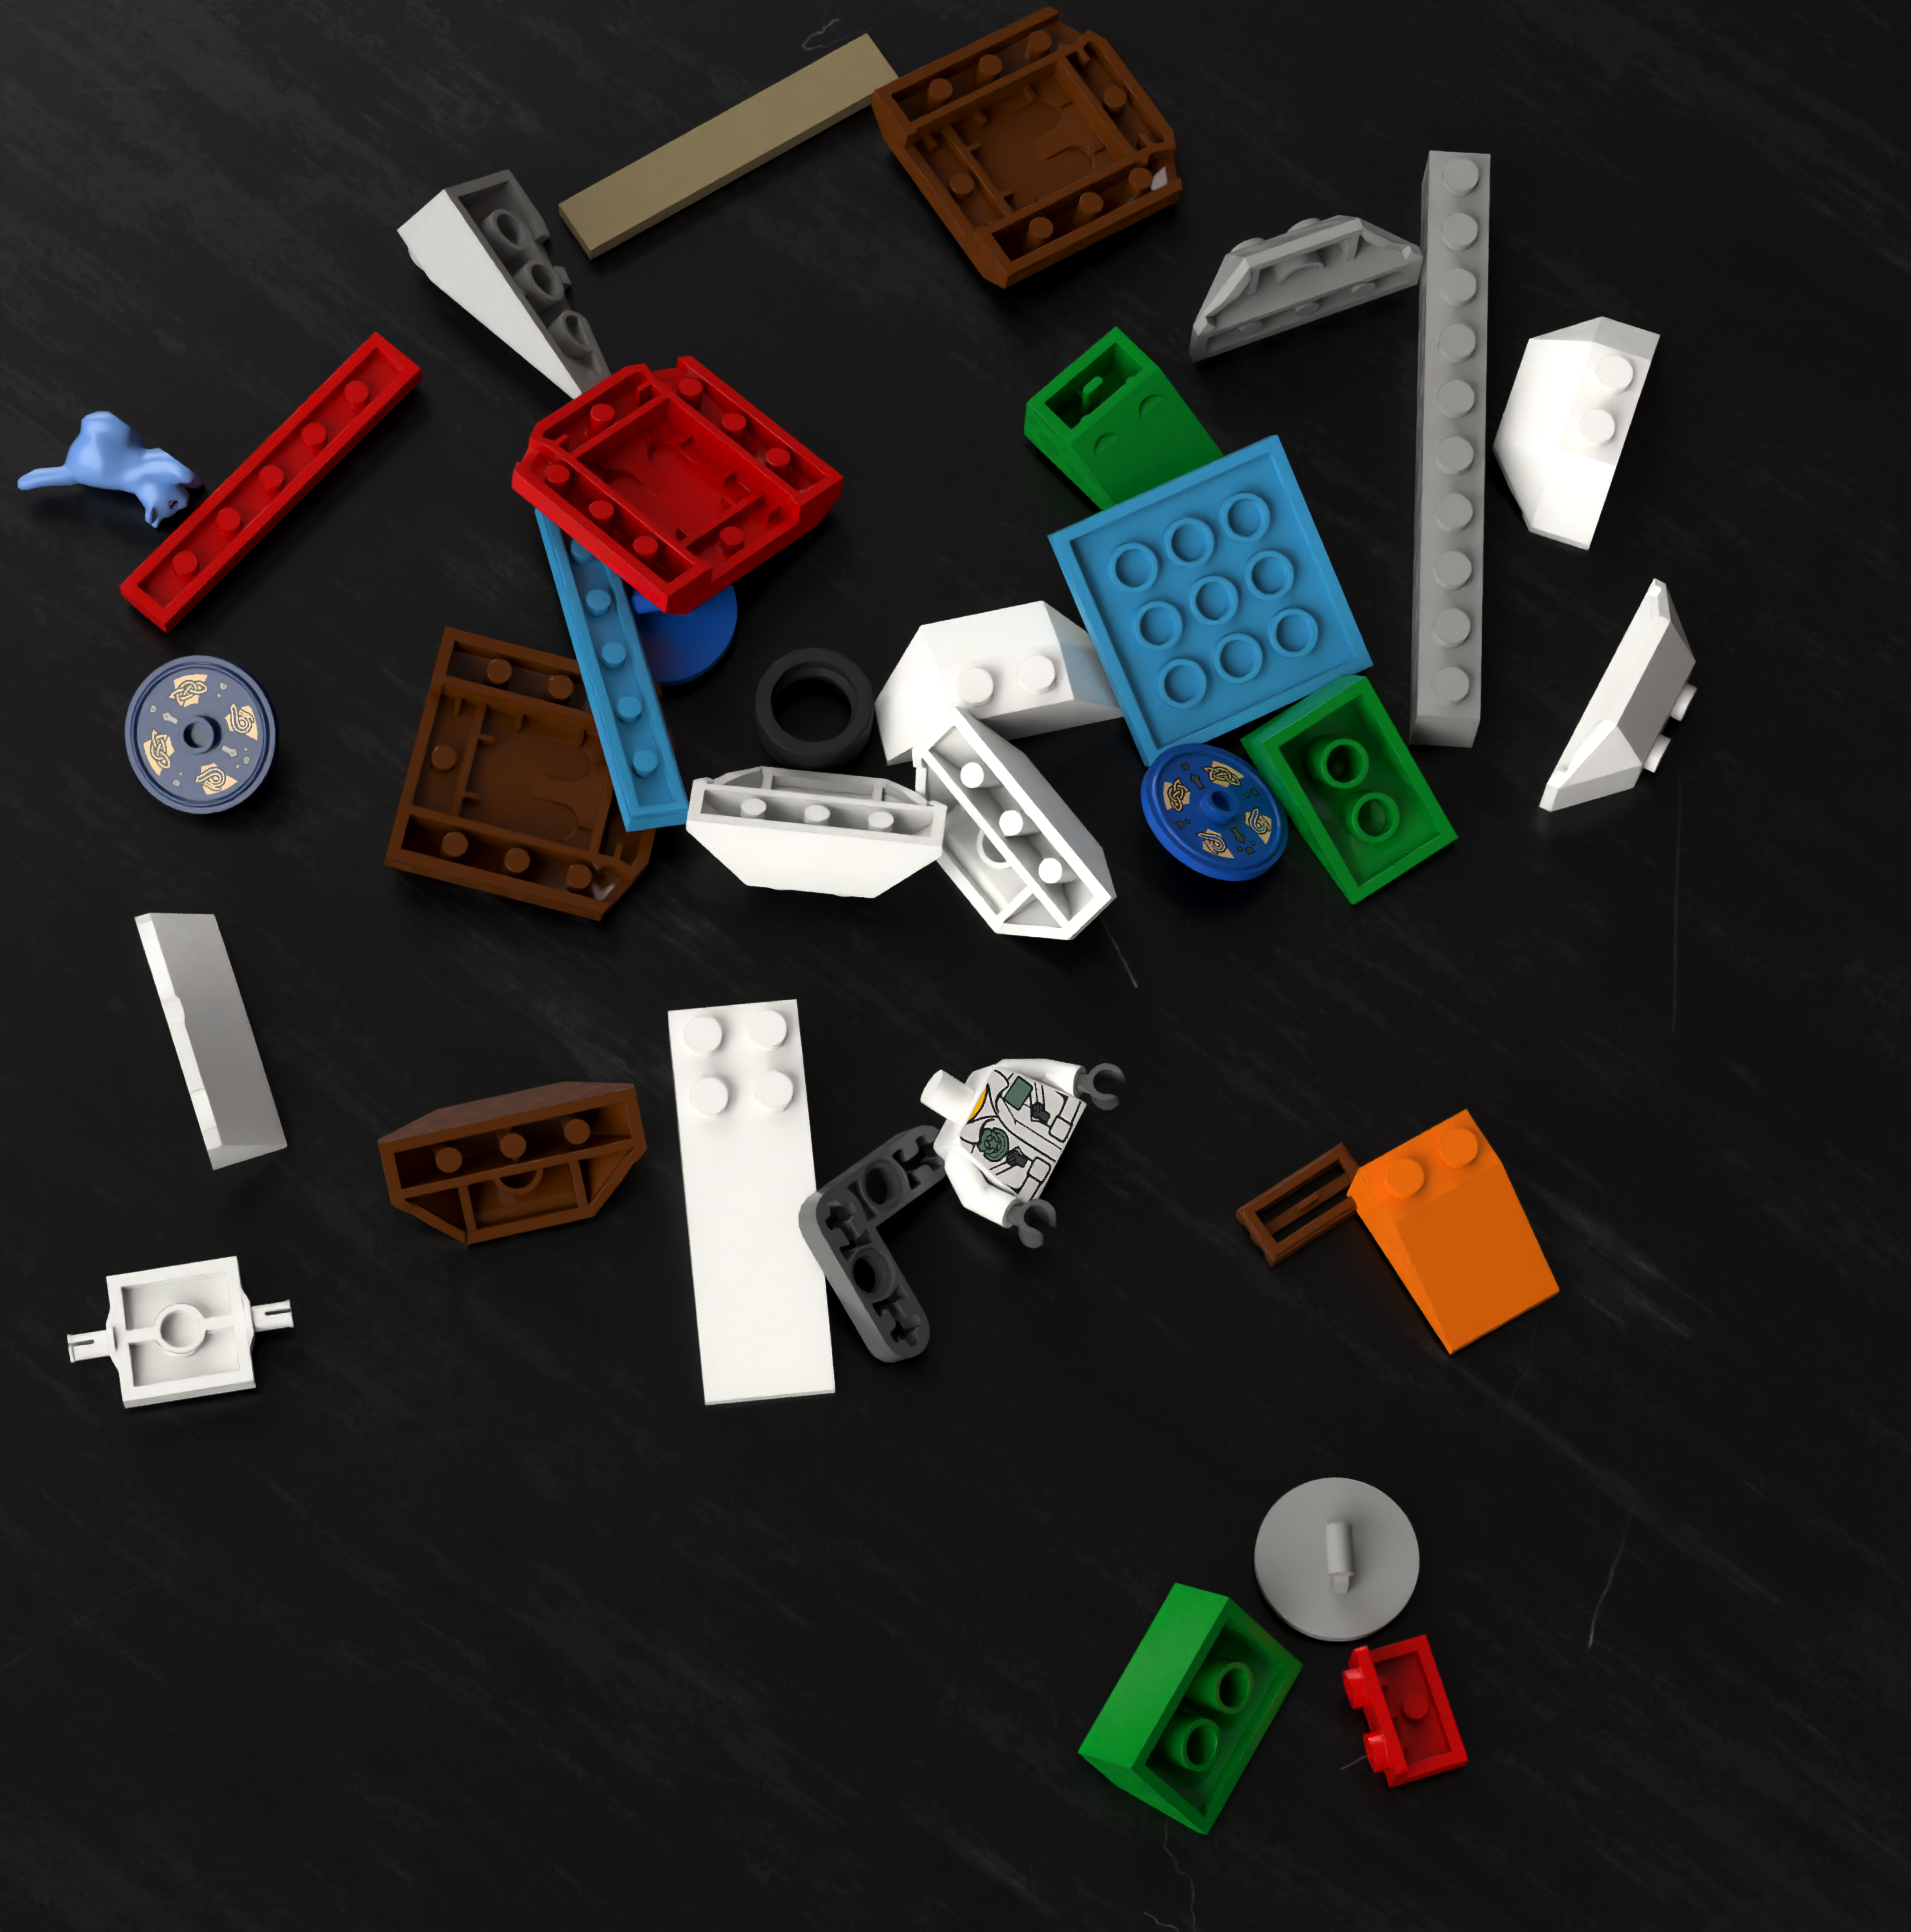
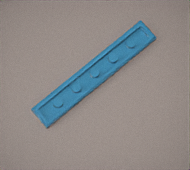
M535 508V515L626 832L686 824L689 809L688 799L624 580Z

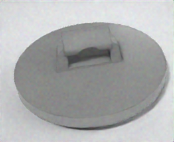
M1333 1477L1313 1480L1292 1489L1282 1496L1264 1518L1254 1550L1257 1582L1261 1593L1271 1609L1281 1620L1295 1630L1307 1636L1326 1641L1341 1642L1361 1639L1386 1627L1405 1608L1413 1593L1419 1573L1420 1555L1418 1542L1412 1525L1401 1508L1377 1488L1364 1482L1347 1478Z

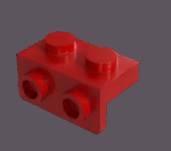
M1426 1634L1369 1651L1367 1645L1353 1649L1348 1661L1350 1669L1342 1671V1678L1352 1708L1355 1710L1363 1707L1371 1731L1363 1734V1740L1373 1771L1375 1773L1384 1771L1389 1787L1392 1788L1465 1766L1468 1757Z

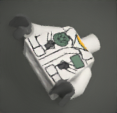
M1002 1059L995 1065L973 1071L965 1084L943 1070L937 1071L924 1088L920 1100L921 1103L946 1118L934 1142V1150L945 1161L944 1170L962 1205L966 1209L1005 1228H1010L1013 1225L1017 1226L1020 1240L1027 1247L1037 1248L1044 1244L1043 1234L1037 1229L1029 1227L1028 1224L1034 1220H1042L1049 1226H1057L1054 1207L1049 1202L1038 1198L1087 1105L1078 1098L1083 1093L1090 1094L1093 1103L1103 1110L1116 1108L1119 1105L1118 1097L1112 1094H1102L1097 1091L1099 1084L1106 1080L1126 1083L1121 1069L1113 1064L1103 1063L1094 1067L1087 1074L1083 1066L1050 1059Z

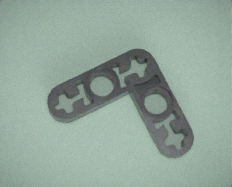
M921 1125L896 1134L809 1196L801 1205L798 1214L799 1228L808 1247L867 1348L876 1358L883 1362L894 1363L921 1354L927 1347L930 1338V1325L926 1314L875 1227L945 1177V1161L934 1150V1142L940 1130L933 1126ZM921 1146L926 1155L920 1162L921 1166L904 1171L899 1164L915 1156L919 1151L918 1147ZM870 1171L879 1174L885 1182L887 1195L882 1205L873 1202L865 1189L866 1176ZM833 1209L838 1216V1220L833 1224V1230H830L825 1220L830 1216V1210ZM850 1240L855 1242L856 1248L841 1253V1247L849 1245ZM859 1258L867 1261L875 1274V1284L870 1293L861 1290L854 1279L853 1268ZM888 1299V1304L879 1306V1311L874 1310L873 1303ZM895 1321H899L903 1328V1331L898 1335V1342L893 1340L890 1333L896 1327Z

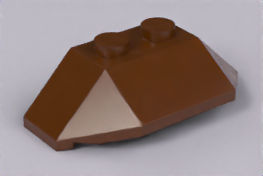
M563 1081L440 1108L377 1140L391 1205L406 1213L409 1212L428 1225L466 1245L594 1217L621 1183L633 1163L637 1162L647 1149L635 1086L632 1083Z

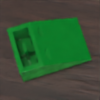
M1117 326L1026 403L1024 435L1102 511L1224 457V454L1162 370Z

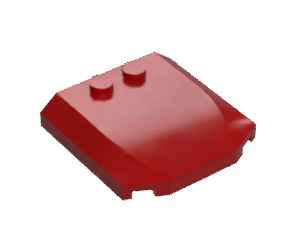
M690 355L678 357L675 368L650 371L646 363L625 366L538 422L529 437L528 449L521 463L517 462L513 470L511 488L665 614L686 616L815 528L842 494L844 477Z

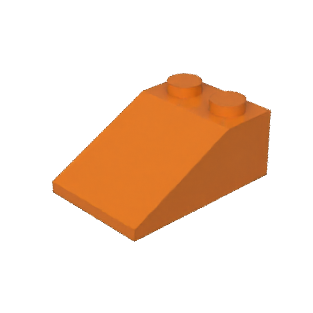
M1467 1109L1357 1170L1346 1194L1347 1197L1352 1196L1358 1207L1356 1211L1450 1355L1554 1297L1560 1291L1502 1162Z

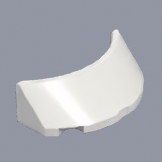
M148 913L134 917L213 1170L287 1147L260 1054L214 914Z

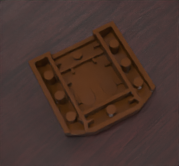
M1049 6L874 90L871 100V106L887 145L982 277L1004 289L1178 202L1183 189L1181 177L1177 179L1174 160L1176 143L1171 126L1105 38L1089 29L1084 34L1079 33L1058 21L1060 12Z
M445 626L384 865L601 921L645 872L657 828L626 832L578 661ZM653 681L675 755L676 745L672 728H668L661 702L663 693L660 682Z

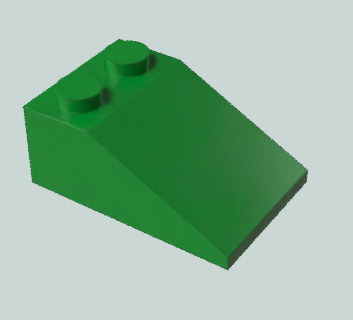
M1342 674L1240 739L1256 769L1282 803L1288 818L1351 904H1356L1458 838L1366 676Z

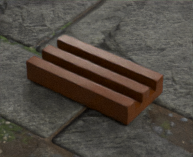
M1341 1142L1237 1209L1235 1216L1242 1226L1245 1225L1251 1233L1250 1237L1257 1246L1261 1247L1265 1253V1258L1273 1267L1357 1212L1356 1202L1350 1196L1279 1243H1276L1273 1239L1274 1235L1350 1187L1360 1166ZM1341 1165L1345 1173L1263 1225L1258 1218L1260 1214L1334 1166Z

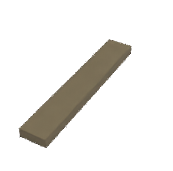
M868 33L559 203V215L587 256L592 260L871 104L874 90L899 77Z

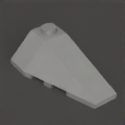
M509 169L443 189L397 229L408 246L411 259L419 268L425 271L435 285L571 398L576 399L611 376L587 319L571 309L565 296L564 290L571 285L565 268L560 266L553 268L543 245L551 237L544 220Z

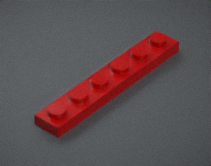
M375 332L119 586L122 597L168 634L423 379L421 368L380 334Z

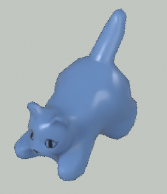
M96 411L86 415L81 420L80 434L69 448L65 465L61 467L36 468L21 476L17 483L18 488L21 490L79 483L94 488L129 492L135 494L144 506L145 521L154 528H157L164 518H168L178 510L188 506L190 497L186 488L198 490L203 486L204 481L160 448L146 449L143 445V437L109 411Z

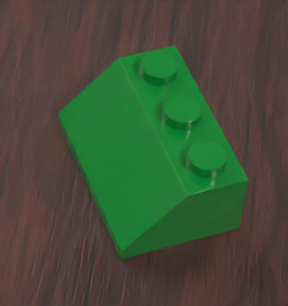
M1175 1583L1078 1753L1119 1788L1194 1831L1208 1835L1304 1665L1229 1597Z

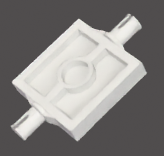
M237 1256L106 1276L110 1302L106 1330L76 1335L70 1334L67 1335L72 1363L98 1357H111L119 1372L125 1408L256 1388L252 1361V1350L256 1338L255 1332L286 1327L293 1328L294 1323L290 1299L283 1302L251 1307L250 1301L242 1290Z

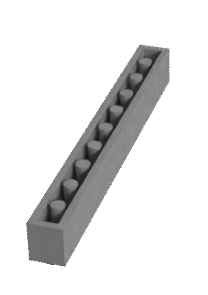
M1429 151L1422 181L1420 250L1424 258L1420 271L1409 740V744L1472 748L1480 722L1490 154Z

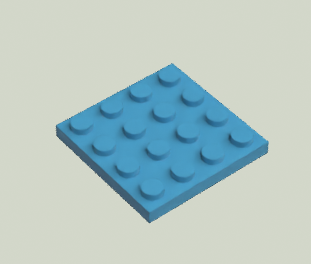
M1278 435L1268 436L1047 535L1146 767H1150L1161 753L1171 747L1182 744L1205 743L1314 693L1342 674L1354 675L1373 666Z

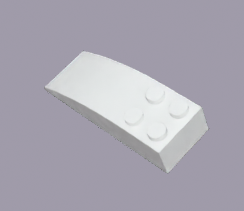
M797 999L668 1011L670 1052L705 1405L835 1393L825 1274L802 1236L798 1218L801 1205L817 1190Z

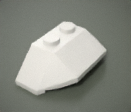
M1601 316L1529 339L1492 447L1505 480L1523 512L1522 517L1529 532L1587 551L1589 550L1660 337L1659 334Z
M1655 578L1653 579L1553 771L1539 807L1552 812L1634 788L1644 768L1653 773L1658 768L1671 741L1670 738L1661 735L1669 718L1672 717L1681 722L1697 691V687L1688 684L1696 661L1665 583Z
M1043 600L921 625L874 703V714L887 766L913 761L912 748L955 706L963 708L1007 741L1124 717L1089 633Z
M955 706L912 748L913 767H916L915 792L928 802L937 801L947 806L942 856L936 859V861L995 933L1073 940L1117 898L1102 847L1029 758L1018 748L959 706Z
M760 766L730 772L714 780L708 777L693 780L686 830L746 885L768 887L776 890L834 894L841 897L875 898L942 856L947 806L937 801L928 802L917 792L888 779Z

